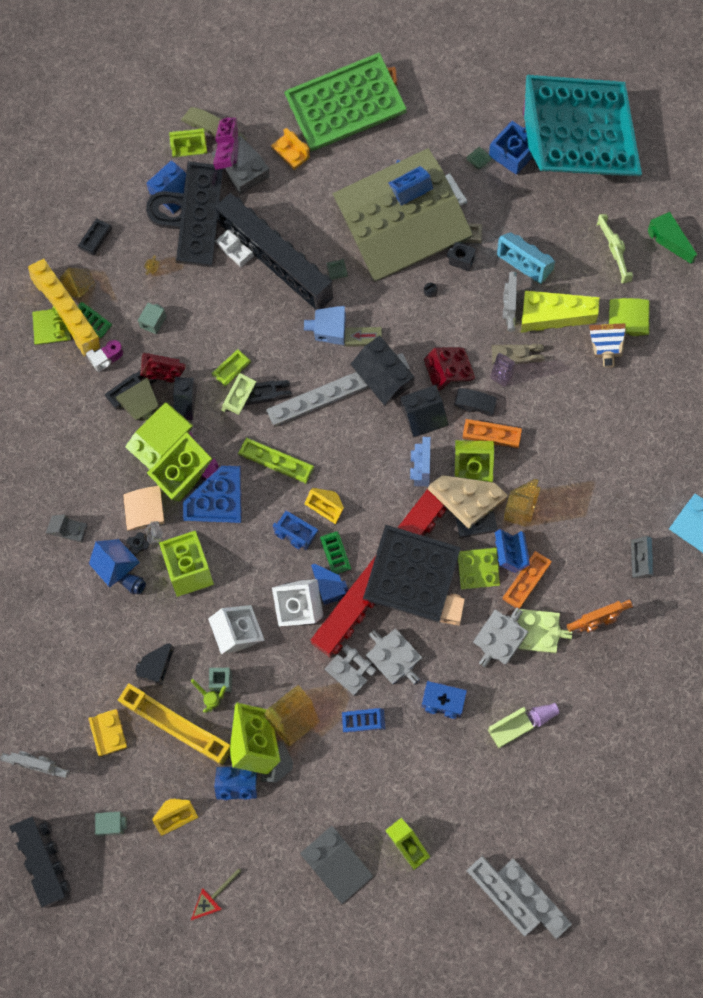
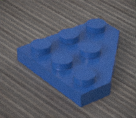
M221 466L183 502L184 521L241 523V466Z

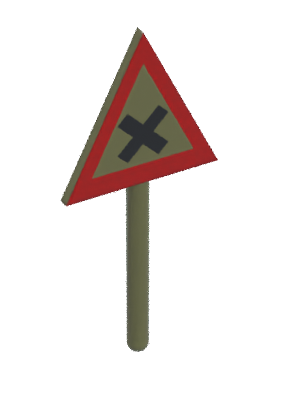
M238 869L212 896L202 888L191 920L222 910L214 899L238 876L241 869Z

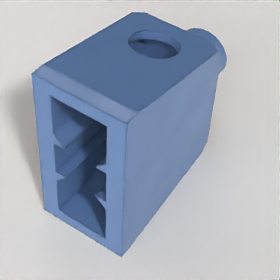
M345 306L317 309L315 311V320H304V331H314L315 340L344 345Z

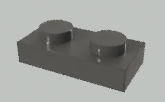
M645 536L631 540L632 577L640 579L653 576L652 538Z

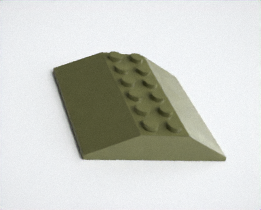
M429 148L332 193L374 282L454 246L455 242L460 243L473 237L459 202L442 168ZM421 166L430 174L433 189L401 206L389 186V182Z

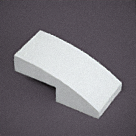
M229 230L215 240V243L240 267L254 257L253 252L244 246L239 238Z

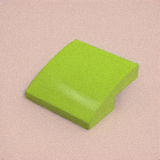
M636 298L610 299L609 324L625 323L626 334H630V336L649 335L650 301Z

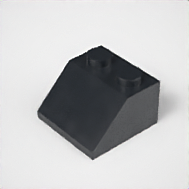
M436 385L400 397L401 408L413 438L449 426L443 401Z

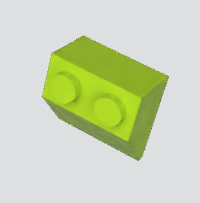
M455 440V477L493 482L494 442Z

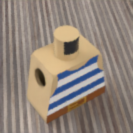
M626 324L589 325L595 357L603 358L604 368L614 367V357H622Z

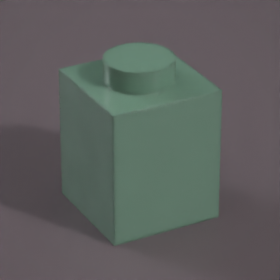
M147 303L138 319L140 327L157 334L167 317L164 308L158 304Z
M209 668V689L214 692H220L221 688L226 686L225 692H232L231 669Z
M122 812L95 813L96 835H124V829H127V817H124Z

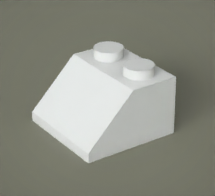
M317 579L296 581L272 588L279 626L312 624L324 617Z
M251 605L222 608L208 618L221 654L235 653L265 641Z

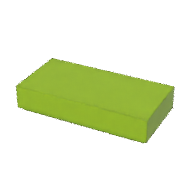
M237 349L212 372V376L225 387L251 363V360Z

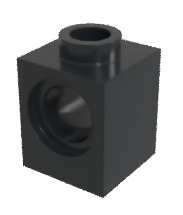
M455 242L454 247H450L447 254L449 265L469 272L475 259L476 249Z

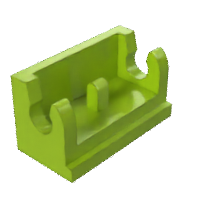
M204 128L169 132L173 157L207 154Z

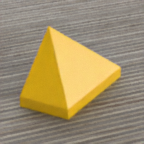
M317 488L310 490L304 503L334 524L338 522L344 509L337 493Z
M169 799L164 802L152 820L160 835L163 836L197 819L198 815L190 800Z

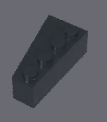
M31 816L10 825L11 833L16 832L19 842H16L18 850H21L23 855L26 856L25 868L30 875L34 876L31 883L41 907L49 908L70 899L71 887L69 882L64 879V865L61 860L58 861L56 855L58 847L55 841L51 839L50 833H52L49 822Z

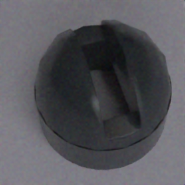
M432 282L425 284L423 288L424 295L430 298L436 296L438 293L437 285Z

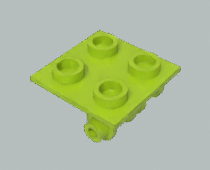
M54 307L50 310L32 312L35 345L71 340L70 331Z
M497 548L459 552L457 561L459 564L461 589L500 586Z

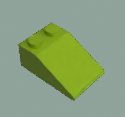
M165 402L134 433L125 447L147 468L151 469L186 432H190L193 425Z
M186 432L147 474L171 500L180 502L193 489L212 461V458Z
M196 530L159 542L176 597L214 585Z
M238 702L235 704L230 745L233 768L268 774L280 762L271 710Z

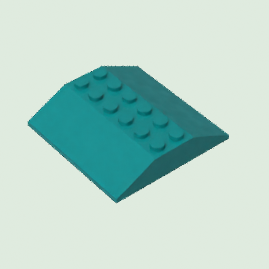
M540 75L526 76L525 126L529 150L540 171L621 176L642 175L625 82Z

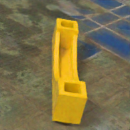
M45 259L29 265L28 269L31 280L54 306L82 354L86 356L88 351L100 349L98 335Z
M129 683L117 700L126 708L223 766L230 755V745L184 719Z

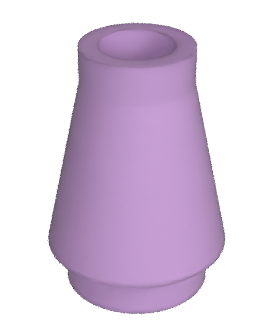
M553 703L532 707L527 712V715L533 727H540L554 716L559 715V709Z

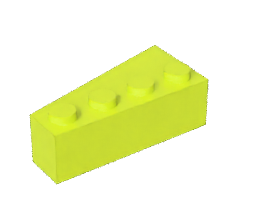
M525 291L521 333L596 323L600 297Z

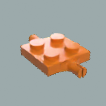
M630 600L620 603V601L582 615L581 619L567 624L569 632L579 628L581 632L585 630L588 633L595 631L600 624L610 625L616 622V618L620 616L619 614L624 610L632 608L633 605Z

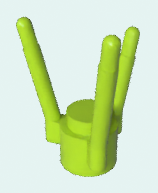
M191 679V683L204 696L203 701L207 708L203 709V712L211 713L214 708L219 706L220 700L224 698L226 686L221 688L219 694L214 691L206 692L194 679Z

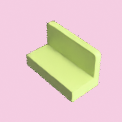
M239 373L223 403L222 411L225 412L228 409L239 415L256 381Z
M525 707L490 726L488 731L498 748L534 727L526 715Z

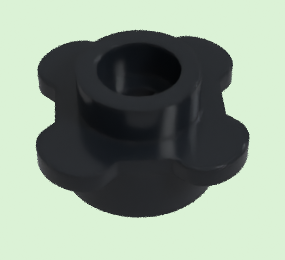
M138 532L134 537H129L126 541L131 546L133 554H138L149 547V543L145 541L142 532Z

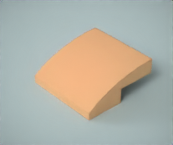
M159 486L143 488L124 494L127 531L165 524L161 488Z

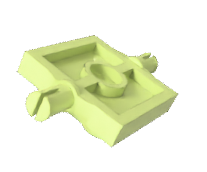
M520 609L523 613L519 617L518 623L529 633L518 648L519 650L557 653L559 638L572 639V631L560 630V613Z

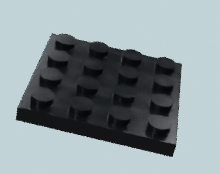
M385 524L362 600L439 623L461 547Z

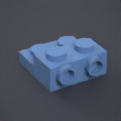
M423 437V444H415V450H411V462H414V468H410V480H414V486L429 487L430 437Z

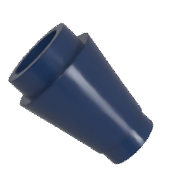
M129 573L117 581L133 595H140L146 587V581L142 577Z

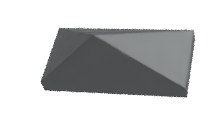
M277 741L280 762L268 774L262 773L261 782L277 783L292 770L293 761L284 742Z

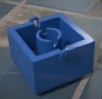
M511 121L490 143L489 156L517 175L533 156L529 150L527 132H525L526 127L523 128L514 121Z

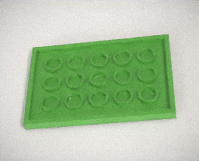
M380 53L284 91L310 152L407 113V109Z

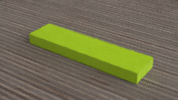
M249 438L245 439L238 453L239 456L305 484L314 469L313 465Z

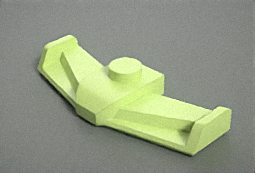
M600 214L597 226H601L609 241L610 250L614 259L617 260L621 272V282L632 281L633 274L632 272H627L623 259L625 245L620 240L618 234H614L606 224L608 220L607 214Z

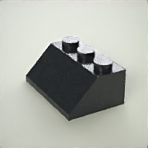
M380 335L365 345L350 364L384 406L414 386L415 376Z

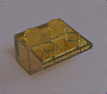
M533 479L510 492L503 521L526 527L527 521L531 522L541 488L537 486L538 479Z
M299 685L271 705L263 715L289 747L320 722L311 699Z

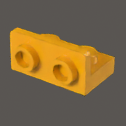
M285 128L283 130L284 136L273 143L271 148L295 170L310 158V149L305 142L302 143L293 131L290 132Z

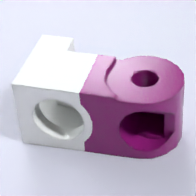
M111 340L97 352L90 350L86 355L99 373L120 359L123 355V349L119 341Z

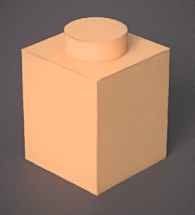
M447 595L440 622L460 626L464 599L460 595Z

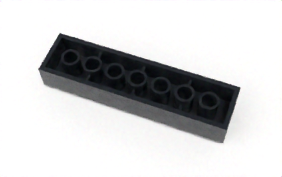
M230 193L215 206L219 225L238 237L240 242L251 250L255 257L315 310L322 309L333 299L331 278L327 274L323 275L314 263L308 262L305 255L300 251L297 252L288 240H283L279 232L275 229L272 230L263 218H258L254 210L250 207L247 208L239 197H235Z

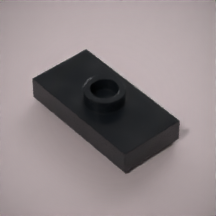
M96 218L78 244V248L94 256L112 230V226Z
M489 512L470 528L464 525L458 518L456 519L459 538L498 531L494 512Z

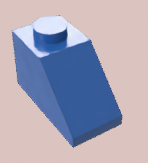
M312 564L311 567L314 577L318 581L323 604L327 605L342 600L346 594L345 592H348L345 580L341 581L338 574L317 564Z

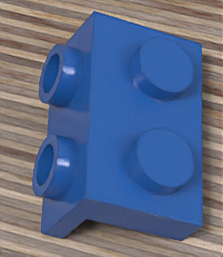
M285 511L278 523H274L272 526L277 537L282 540L286 538L291 541L290 544L304 550L308 549L319 532L318 529L288 511Z
M501 529L495 532V544L500 566L514 573L528 567L530 561L525 533L520 531L515 535H511Z
M216 767L214 785L216 799L248 800L257 798V772L233 767Z

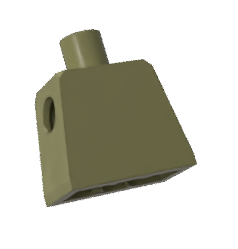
M147 378L115 397L134 420L143 417L146 422L154 414L152 410L159 407Z

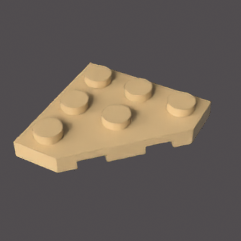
M444 475L428 487V490L468 528L477 523L508 497L493 482Z

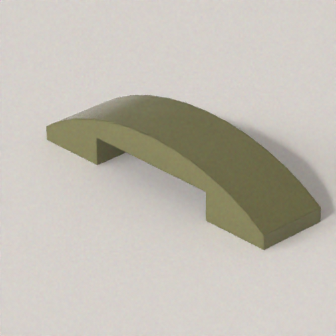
M191 107L181 119V121L194 128H204L205 132L215 138L219 121L222 120L207 111ZM238 132V136H241L246 141V138Z

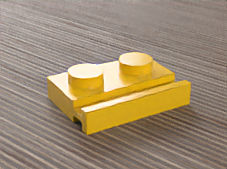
M117 709L88 718L99 757L128 748Z

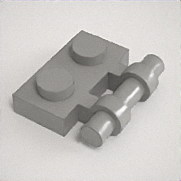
M345 645L342 651L347 656L343 659L337 655L327 665L325 671L355 696L368 682L362 675L367 672L373 676L377 670L371 666L372 663L369 660H364L355 648L352 649L350 646ZM352 660L360 666L358 671L349 664Z

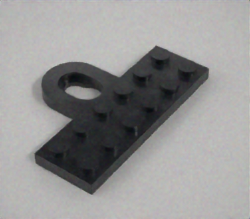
M188 161L184 194L160 191L154 193L147 201L146 214L154 225L180 230L176 263L212 267L217 226L215 206L219 203L223 173V168L215 170L214 164ZM167 203L177 204L182 212L177 217H170L166 213L160 212L159 206Z

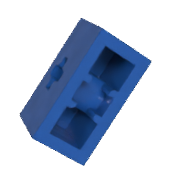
M427 681L422 708H425V712L430 714L441 712L445 713L444 716L447 718L456 719L457 716L461 717L467 690ZM443 697H446L447 702L445 705H441L440 700Z

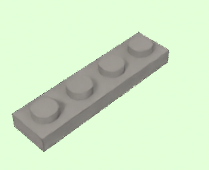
M481 856L466 870L524 937L541 922L484 856Z
M514 859L498 872L556 939L571 925V922Z

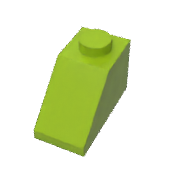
M402 818L385 830L414 870L430 858L413 830Z

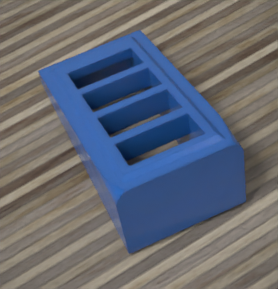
M375 708L342 712L343 733L385 730L384 709ZM374 714H377V725L374 723ZM361 715V726L358 727L357 716ZM366 715H369L370 725L366 726ZM349 716H353L354 727H350Z

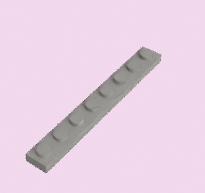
M403 353L398 354L399 359L410 371ZM355 372L268 408L266 411L273 427L369 387Z

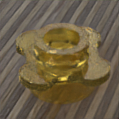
M155 255L152 259H147L144 265L146 269L145 275L149 273L155 274L160 262L155 260Z

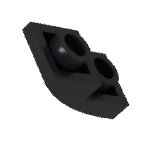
M459 388L454 406L468 412L476 410L491 416L494 413L497 398L479 391Z

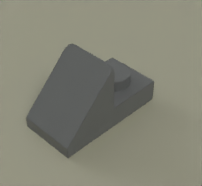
M64 514L54 515L51 517L46 534L82 543L88 525L68 519Z

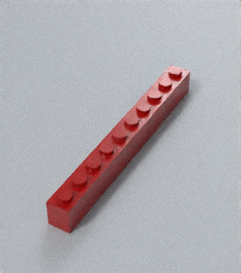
M427 489L397 528L424 536L427 532H432L436 526L434 522L438 517L442 518L445 515L447 508ZM375 557L310 640L312 645L328 657H331L333 654L337 655L343 647L341 643L344 639L348 640L355 631L353 629L357 623L361 624L363 622L367 609H372L376 605L362 600Z

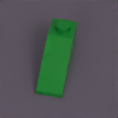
M670 212L650 221L648 234L651 238H654L658 244L690 264L695 262L697 253Z

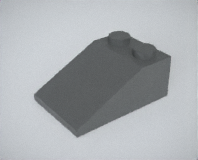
M238 136L237 163H234L232 167L223 168V172L241 195L269 177V167L261 156L241 136ZM216 150L211 153L213 158H215Z
M333 826L329 827L300 853L341 904L373 877L371 872Z

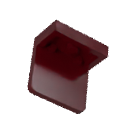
M436 347L423 359L433 386L436 385L438 391L442 390L450 382L472 381L475 379L473 369L463 347Z
M143 353L140 376L173 383L175 382V377L182 375L186 365L179 363L180 359Z

